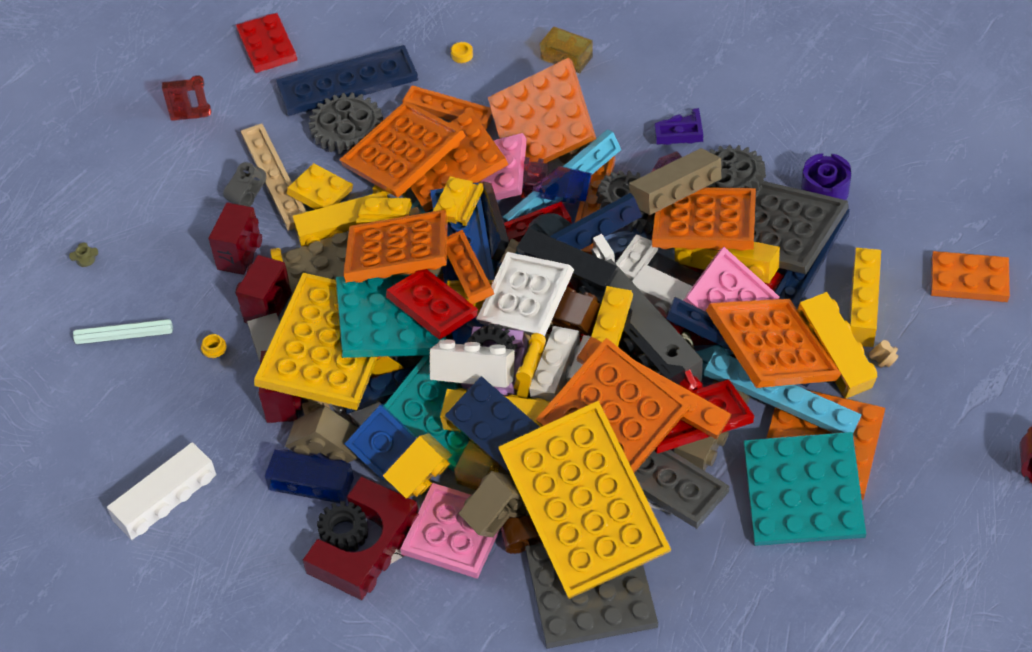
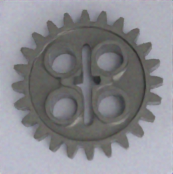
M342 93L341 98L333 95L332 101L325 98V105L318 103V109H313V115L309 116V129L312 139H315V144L321 143L322 149L329 147V152L338 149V154H341L343 150H347V152L379 125L383 121V114L381 108L377 107V102L371 103L370 97L364 100L363 94L355 98L354 93H351L349 97Z
M728 145L727 149L719 146L718 151L710 149V153L721 158V179L707 186L708 188H756V190H760L759 184H764V178H766L765 162L762 161L761 155L757 156L756 151L750 152L749 147L741 150L740 145L735 149H732L731 145Z
M619 170L618 174L611 172L610 176L606 175L604 180H601L596 196H598L596 202L601 204L599 209L629 194V183L641 178L640 173L637 172L636 176H634L628 170L625 175ZM640 210L642 217L626 226L629 227L630 232L636 228L639 234L642 233L643 229L650 234L654 227L655 213L648 215Z

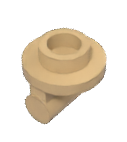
M882 340L869 352V357L879 362L878 366L880 368L885 365L889 368L899 357L896 354L898 348L896 346L891 347L889 341Z

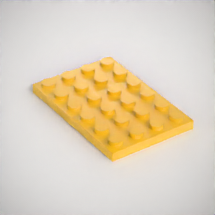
M302 273L254 378V386L353 410L358 409L378 357L342 358L336 280Z
M599 401L498 447L569 599L671 552L661 527Z

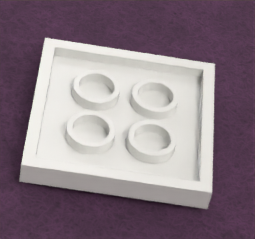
M507 252L491 286L494 295L485 299L476 320L484 325L494 324V327L499 324L503 326L502 329L524 331L526 335L530 336L533 333H540L545 336L574 269L568 264Z

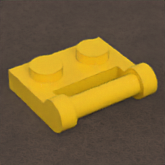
M533 333L529 339L530 347L525 355L522 366L518 368L514 389L518 390L517 396L520 398L528 399L531 382L544 352L546 338L540 333Z

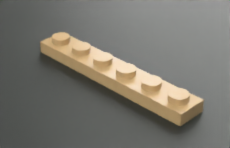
M263 124L241 130L242 138L256 167L262 168L266 172L265 185L287 230L295 229L293 215L305 213L306 210L302 202L287 195V188L292 182Z

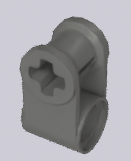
M249 162L241 163L223 191L224 198L233 204L250 207L266 181V172L262 168L254 167Z

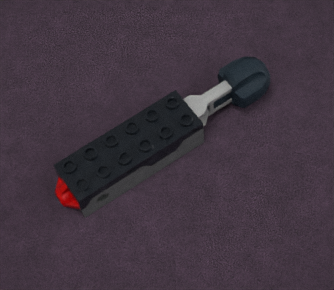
M547 213L536 217L530 222L528 228L551 236L570 226L571 223L558 214ZM612 259L607 260V262L616 265ZM618 267V272L612 280L610 287L632 290L633 293L618 347L638 363L691 392L702 388L703 359ZM571 276L569 281L577 293L583 294L588 292L598 298L597 302L601 305L605 293L604 290Z

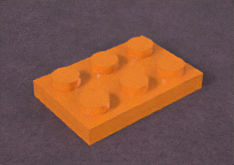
M933 251L931 296L1008 302L1010 297L1009 257Z

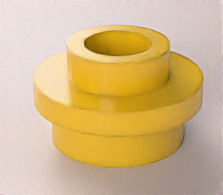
M217 334L206 336L201 344L202 353L208 358H217L223 355L227 348L225 340Z

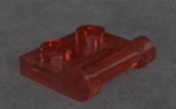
M196 75L188 80L162 82V90L171 121L208 117L212 113L203 89L205 84L202 76ZM195 90L198 107H192L188 91Z

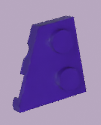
M699 108L692 109V114L682 118L678 114L668 120L655 123L656 144L670 145L703 142V129Z

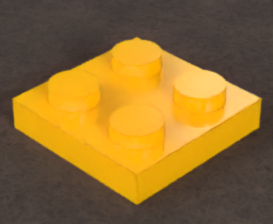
M313 163L287 188V195L316 210L340 203L352 191L353 184Z

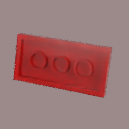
M729 379L693 390L692 393L731 414L721 433L754 422V414ZM680 419L655 448V452L658 454L711 436Z

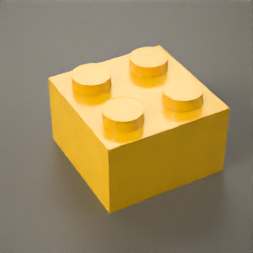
M430 433L419 436L383 477L406 499L413 495L418 497L432 485L430 479L433 476L441 475L451 463L447 460L452 454Z

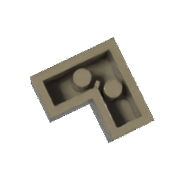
M323 406L294 421L285 446L300 458L308 459L318 453H322L332 463L342 466L357 458V455L345 445V442L358 428L327 406Z
M491 471L490 474L481 480L476 492L466 499L464 507L458 514L478 535L494 537L509 517H524L528 514V511L512 476Z

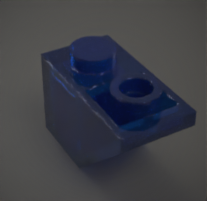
M558 166L535 184L533 191L541 193V198L555 201L557 196L562 197L561 201L565 203L575 204L576 200L586 202L592 173Z

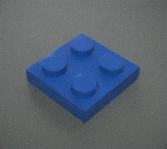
M380 404L345 442V445L382 480H385L383 475L418 437L383 404Z

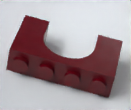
M361 476L347 496L348 503H354L355 508L357 506L361 507L366 519L375 522L382 528L383 531L379 540L366 550L347 552L317 538L303 558V564L306 574L355 598L363 600L366 594L371 593L375 588L380 573L388 569L392 555L396 549H401L407 533L419 514L417 501L410 498L406 499L403 495Z

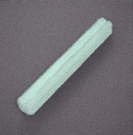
M170 319L76 329L73 331V340L75 344L171 334L173 332V324Z

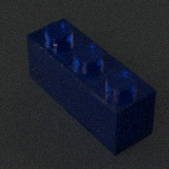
M274 450L265 473L266 483L270 491L339 504L340 501L346 502L354 479L351 463L340 459H324L317 455L297 454L290 450Z

